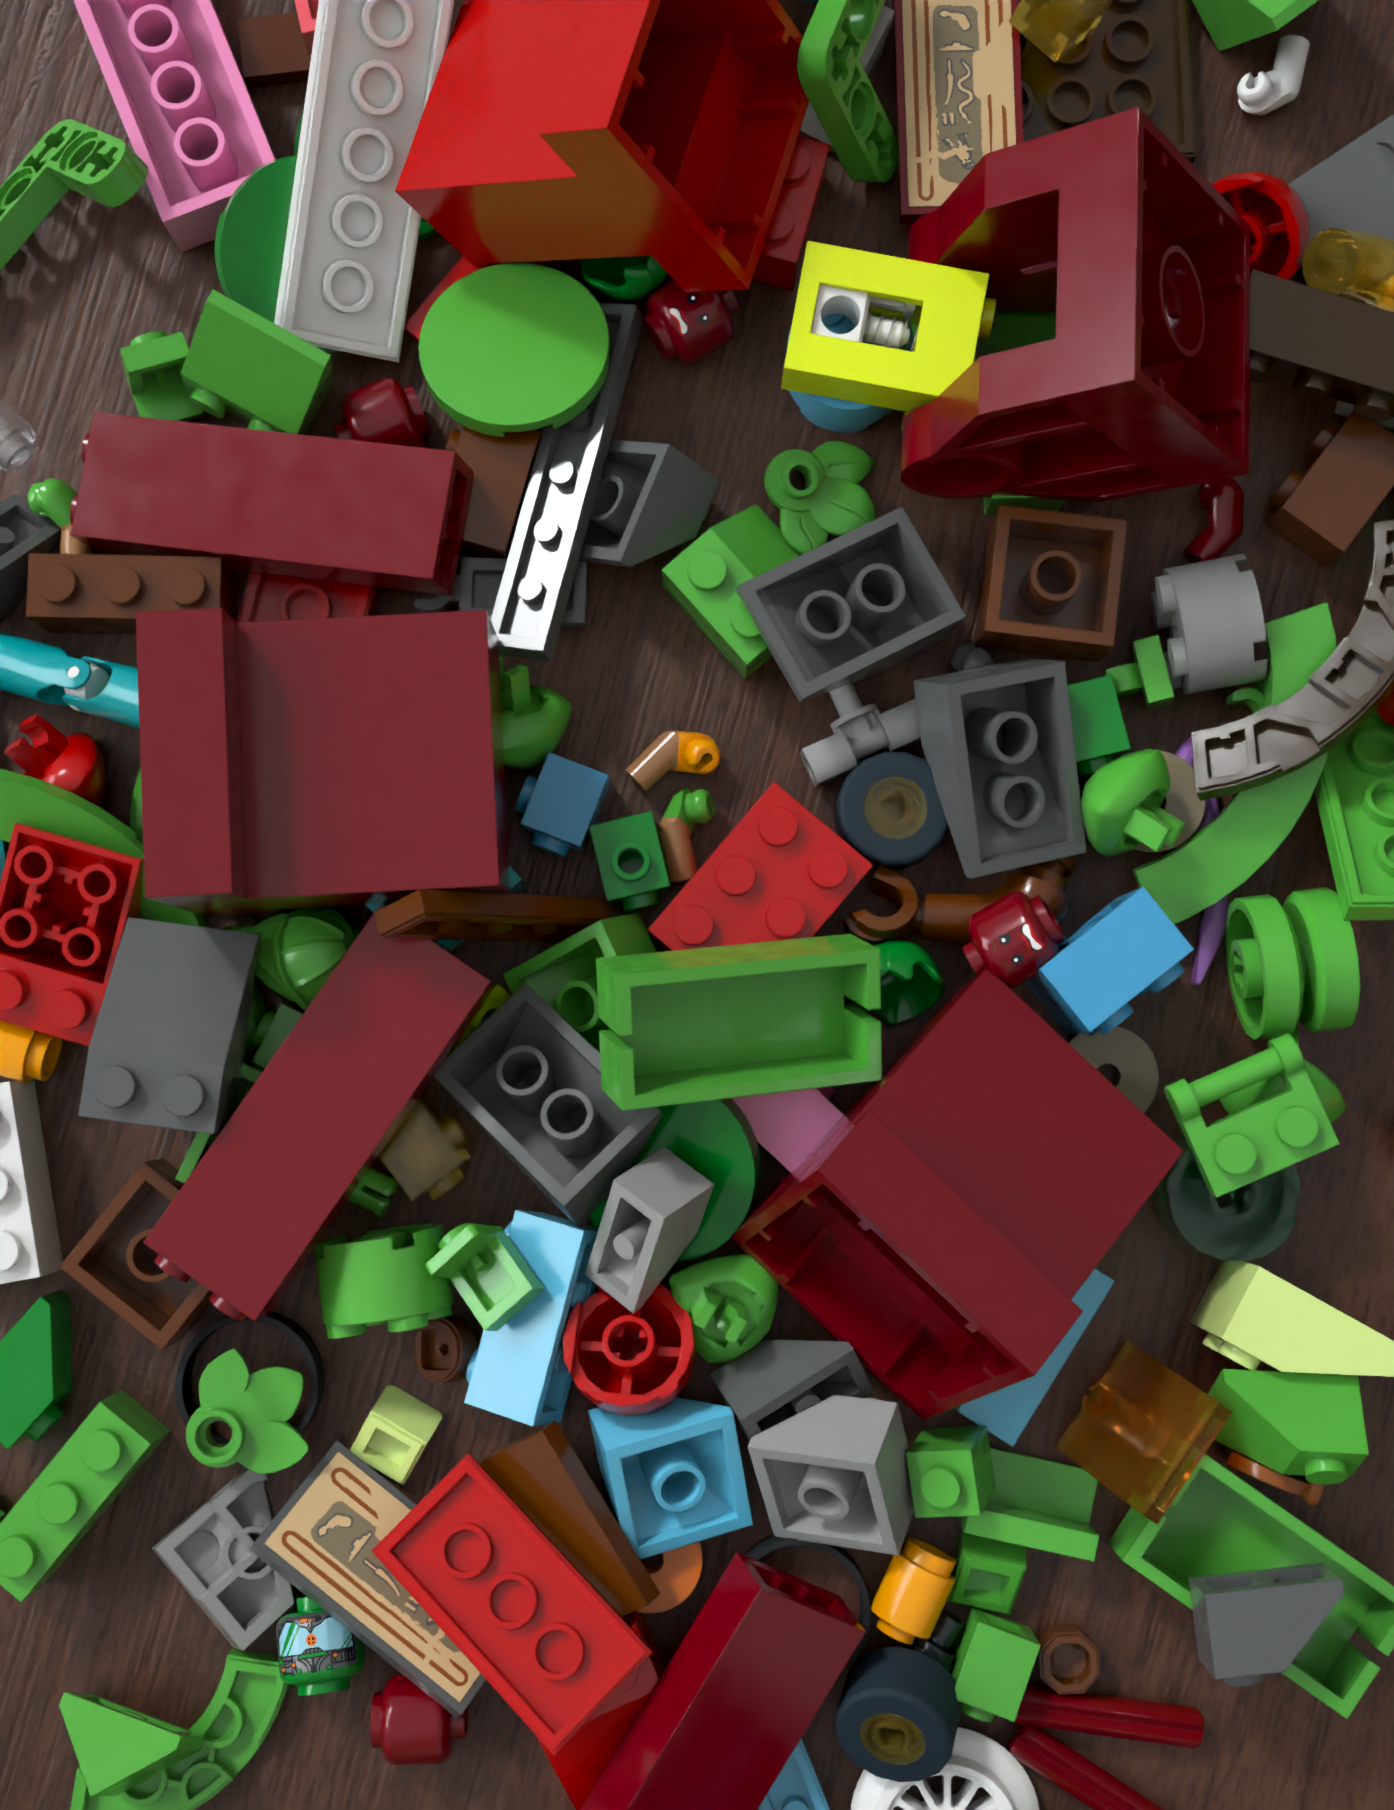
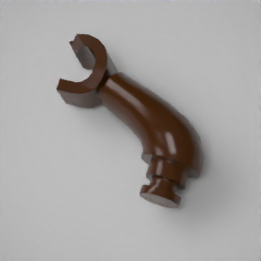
M1069 856L1029 865L1023 868L1021 874L1009 875L1002 886L991 892L971 894L926 893L925 900L918 899L916 890L908 879L893 870L879 865L873 878L872 893L890 900L896 905L898 912L892 916L880 917L871 914L866 909H861L850 913L849 917L843 919V929L846 934H852L871 945L892 940L909 941L913 931L920 932V939L966 945L972 941L968 932L969 918L974 913L1014 891L1023 892L1031 899L1040 895L1060 925L1071 907L1070 899L1064 893L1067 887V881L1064 877H1070L1073 874L1076 863Z

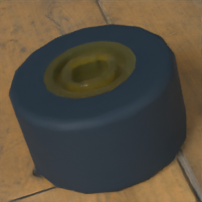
M883 752L863 760L846 777L835 802V827L839 837L873 864L872 867L876 869L880 865L890 870H903L922 862L944 840L949 828L929 763L907 752Z
M876 1648L858 1657L847 1672L837 1708L835 1732L842 1749L859 1767L877 1777L896 1782L922 1781L939 1773L952 1757L962 1702L957 1701L955 1692L956 1680L941 1663L922 1652L907 1648Z

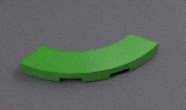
M232 1649L227 1655L224 1672L214 1697L202 1716L188 1729L206 1736L200 1751L117 1796L90 1797L79 1766L76 1771L70 1810H195L213 1798L235 1778L254 1756L269 1734L282 1709L290 1685L285 1684L281 1680L278 1655Z

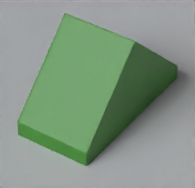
M64 1692L59 1704L90 1797L120 1795L200 1751L206 1736L92 1693Z

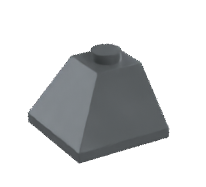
M611 439L579 560L631 567L696 538L700 526L708 514L710 502L720 480L670 444Z

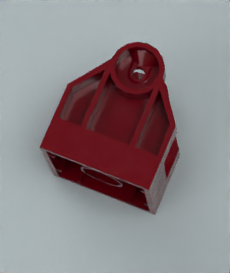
M1139 107L985 154L939 209L919 217L910 227L908 259L988 273L989 278L985 298L996 299L995 310L1056 313V338L979 357L933 402L916 407L903 417L901 481L909 489L924 495L950 499H974L991 497L992 495L1037 497L1036 499L1104 502L1249 474L1250 225Z

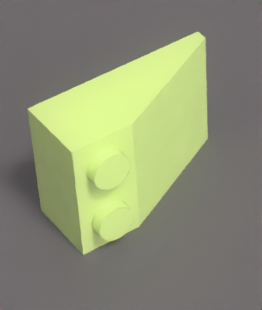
M1228 1255L1224 1256L1190 1320V1323L1208 1332L1202 1344L1251 1371L1257 1370L1260 1362H1263L1281 1372L1394 1377L1393 1340L1262 1267Z

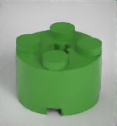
M423 1223L366 1231L364 1235L353 1237L352 1242H347L346 1235L319 1241L313 1251L323 1324L326 1325L327 1338L337 1339L360 1335L367 1332V1326L384 1323L388 1325V1332L414 1330L428 1326V1320L452 1315V1304L455 1301L451 1280L449 1278L432 1277L425 1267V1264L440 1251L438 1244L446 1235L444 1224L440 1223L433 1226V1223Z

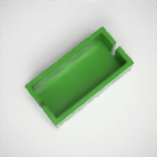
M852 934L596 958L598 1017L611 1028L609 1030H599L601 1089L622 1111L882 1080L881 1021L853 1004L844 1005L845 995L868 1010L881 1009L880 949Z
M1179 1435L1147 1482L1156 1491V1494L1151 1501L1139 1494L1107 1543L1123 1562L1191 1610L1192 1602L1189 1578L1314 1563L1326 1565L1343 1579L1344 1594L1287 1670L1281 1673L1348 1719L1381 1669L1349 1640L1357 1631L1376 1649L1386 1656L1390 1655L1394 1649V1585Z

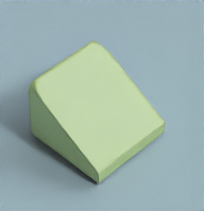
M390 1384L385 1388L371 1409L350 1451L367 1465L404 1486L440 1424L442 1414L404 1390Z

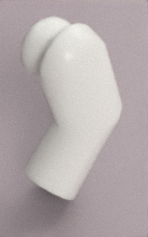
M1298 35L1282 37L1278 43L1273 69L1266 73L1260 71L1255 78H1253L1251 72L1241 78L1237 86L1238 103L1241 109L1249 114L1262 116L1293 101L1298 96L1310 47V42L1306 38Z

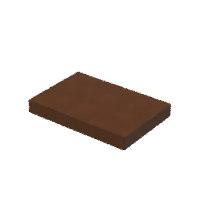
M556 1420L477 1460L621 1616L648 1606L660 1594Z

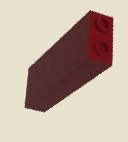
M93 413L90 433L85 436L82 444V461L84 465L79 491L74 496L70 506V521L72 524L70 535L100 553L116 555L222 557L232 569L452 596L474 473L455 451L109 413Z
M379 905L378 908L376 909V911H378V910H380V909H382V908H384V907L381 906V905ZM373 913L143 1243L158 1253L154 1259L156 1265L170 1276L182 1282H189L191 1277L213 1292L209 1298L210 1302L221 1312L235 1320L243 1321L247 1316L255 1322L269 1314L497 984L433 939L384 938V936H379Z
M736 1552L580 1810H757L866 1633L865 1629L838 1594Z

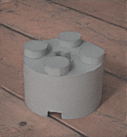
M1244 554L1165 568L1162 576L1155 577L1156 592L1150 593L1151 612L1156 630L1163 628L1168 630V652L1163 653L1172 689L1181 688L1183 693L1187 695L1262 681L1266 678L1267 659L1254 661L1253 643L1266 641L1263 610L1252 569L1241 571L1247 560Z

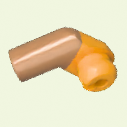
M672 730L665 731L625 769V772L640 788L648 792L669 770L703 775L711 773L719 765L721 758L720 750L715 741L706 734Z

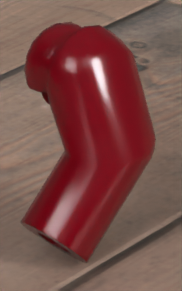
M1233 478L1201 483L1198 489V497L1200 498L1201 505L1208 508V525L1184 549V555L1190 563L1219 558L1242 534L1244 525V492Z

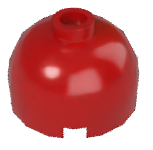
M1261 171L1233 173L1212 183L1211 185L1250 225V272L1255 269L1290 280L1301 267L1310 243L1309 215L1300 195L1283 179Z
M661 1284L657 1286L642 1308L634 1314L598 1286L599 1292L589 1296L583 1305L580 1301L570 1313L563 1333L564 1362L578 1390L602 1410L625 1417L651 1414L671 1403L689 1381L696 1358L695 1334L692 1320L686 1309L684 1310L672 1297V1293Z

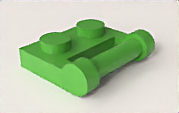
M1289 1033L1268 1041V1049L1191 1083L1181 1079L1164 1087L1171 1109L1210 1195L1213 1197L1222 1196L1340 1144L1305 1069L1302 1053ZM1276 1074H1280L1286 1090L1205 1125L1201 1116V1107Z

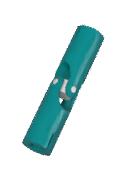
M0 632V691L47 704L70 706L76 711L139 729L138 672L136 667L83 656L81 659L70 657L60 647Z

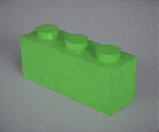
M123 1390L100 1401L0 1523V1585L22 1603L46 1584L170 1432V1429Z

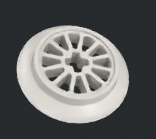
M961 1727L957 1728L951 1759L939 1773L933 1775H942V1790L939 1794L932 1791L926 1779L922 1781L896 1782L877 1777L864 1769L857 1782L851 1803V1810H893L896 1806L904 1810H1040L1030 1778L1016 1758L993 1739ZM953 1776L966 1778L959 1792L951 1794V1778ZM912 1785H916L925 1801L921 1802L905 1791ZM982 1787L988 1792V1794L969 1803L978 1788Z

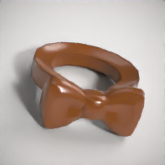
M1231 1449L1226 1462L1228 1465L1251 1477L1300 1496L1309 1505H1316L1325 1486L1306 1481L1305 1475L1281 1474Z

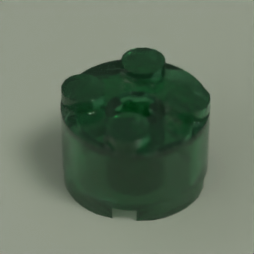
M1184 1135L1174 1141L1184 1152L1153 1191L1152 1199L1162 1226L1177 1242L1193 1251L1212 1258L1227 1261H1251L1274 1251L1287 1239L1296 1221L1294 1216L1297 1200L1300 1197V1181L1294 1165H1290L1227 1193L1231 1203L1224 1205L1217 1203L1216 1197L1210 1195Z

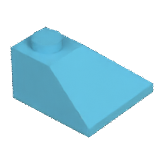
M676 1397L671 1403L651 1414L625 1417L604 1411L599 1407L588 1410L598 1463L613 1516L639 1559L753 1525L734 1414L730 1407Z

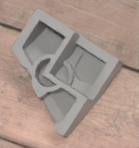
M247 1468L152 1547L153 1551L234 1648L242 1651L294 1604L290 1582L249 1550L272 1521V1515L264 1483L267 1480V1475L255 1473Z

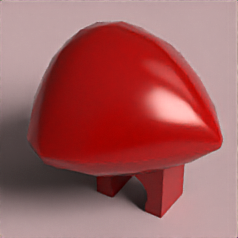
M35 714L22 721L18 729L31 738L33 746L25 738H21L8 745L4 754L25 770L23 775L58 786L101 807L106 790V774L102 753L96 741L86 732L72 733L65 736L39 714Z

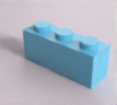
M515 1210L513 1220L504 1231L544 1289L498 1331L483 1330L479 1348L474 1351L467 1366L466 1379L469 1386L464 1403L530 1426L547 1425L554 1420L557 1423H561L572 1382V1376L564 1362L563 1333L574 1307L580 1301L583 1305L589 1296L595 1294L597 1284L585 1276V1271L598 1228L585 1224H580L577 1227L571 1220L545 1212Z

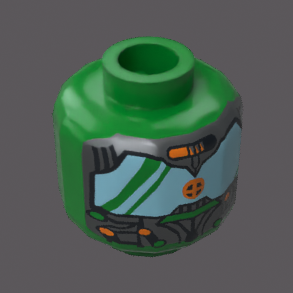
M308 1597L297 1598L298 1612L283 1616L276 1626L281 1680L287 1685L297 1686L298 1696L322 1694L351 1688L350 1677L356 1676L364 1668L363 1642Z

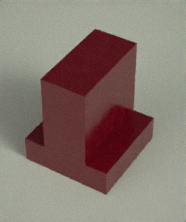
M222 607L135 612L145 898L208 918L276 915L286 913L288 908L393 903L418 889L510 894L499 643L487 610L237 623Z
M986 967L931 1015L882 1071V1080L872 1082L806 1159L776 1184L741 1226L731 1235V1238L839 1341L849 1342L858 1359L916 1415L925 1420L1036 1375L1083 1312L1071 1299L1184 1151Z

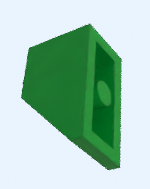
M62 1290L41 1296L0 1341V1443L6 1449H10L28 1438L38 1443L65 1415L58 1406L73 1390L70 1298Z

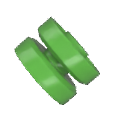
M1327 887L1293 891L1286 898L1283 906L1275 897L1269 894L1235 898L1229 904L1225 920L1224 944L1231 996L1238 1019L1245 1033L1253 1040H1261L1293 1033L1298 1021L1311 1033L1343 1030L1353 1025L1359 1006V960L1353 928L1350 920L1343 921L1337 893Z

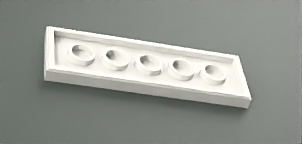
M319 0L274 319L276 325L314 346L399 362L421 216L395 192L448 45L454 0Z

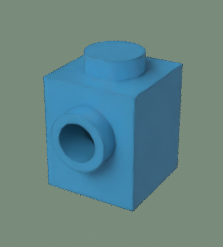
M548 752L539 778L528 776L516 805V811L524 814L520 824L525 831L534 834L530 844L566 858L569 848L584 853L591 837L589 826L596 824L611 786L609 775Z

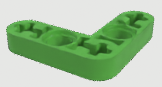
M819 0L798 51L797 70L799 81L850 179L854 182L885 183L891 179L897 164L896 136L860 62L885 0Z
M65 119L54 125L0 186V270L8 263L69 189L107 207H116L129 200L141 188L148 175V166L122 139L73 119Z

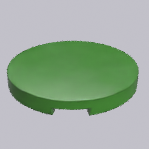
M498 264L464 276L437 298L425 317L419 336L421 368L429 392L435 402L449 417L459 424L491 436L505 437L506 432L530 431L549 425L555 429L566 424L584 411L597 396L605 382L610 365L608 325L595 297L587 288L571 276L539 264Z

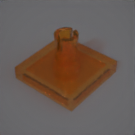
M1127 1340L1101 1380L1089 1388L1092 1391L1089 1397L1084 1395L1082 1408L1055 1447L1143 1516L1158 1524L1233 1412Z

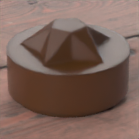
M446 1316L428 1320V1326L419 1328L415 1336L413 1351L416 1366L423 1377L433 1383L460 1381L466 1377L469 1360L477 1349V1341L470 1325L460 1317Z

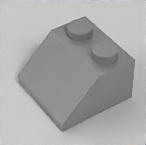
M833 1395L751 1438L747 1448L775 1537L793 1538L800 1541L899 1556L914 1512L906 1458L909 1446L898 1402L882 1401L875 1398Z

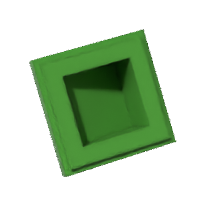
M961 1528L954 1556L956 1564L951 1573L956 1581L947 1601L1010 1615L1026 1570V1547L966 1534Z

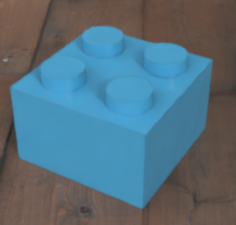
M1141 887L1115 898L1066 937V940L1058 944L1060 952L1038 969V975L1027 980L1025 983L1066 1035L1088 1033L1089 1036H1092L1097 1032L1104 1035L1121 1024L1134 1012L1127 1002L1136 995L1140 997L1149 991L1156 994L1176 980L1185 971L1179 961L1193 951L1194 948L1147 890Z

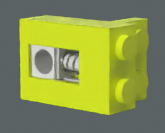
M807 241L784 363L781 389L904 411L903 417L914 408L933 402L975 362L974 356L977 339L989 338L996 308V299L985 298L989 274ZM831 314H842L851 319L855 328L845 334H836L829 331L824 326L822 320ZM910 323L916 324L914 341L910 351H908ZM906 344V351L899 349V347Z

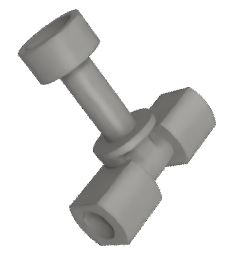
M853 683L829 691L840 718L830 724L834 735L801 749L800 756L816 788L852 772L858 766V760L886 748L887 752H897L920 742L916 700L913 699L880 714L876 703L863 707Z

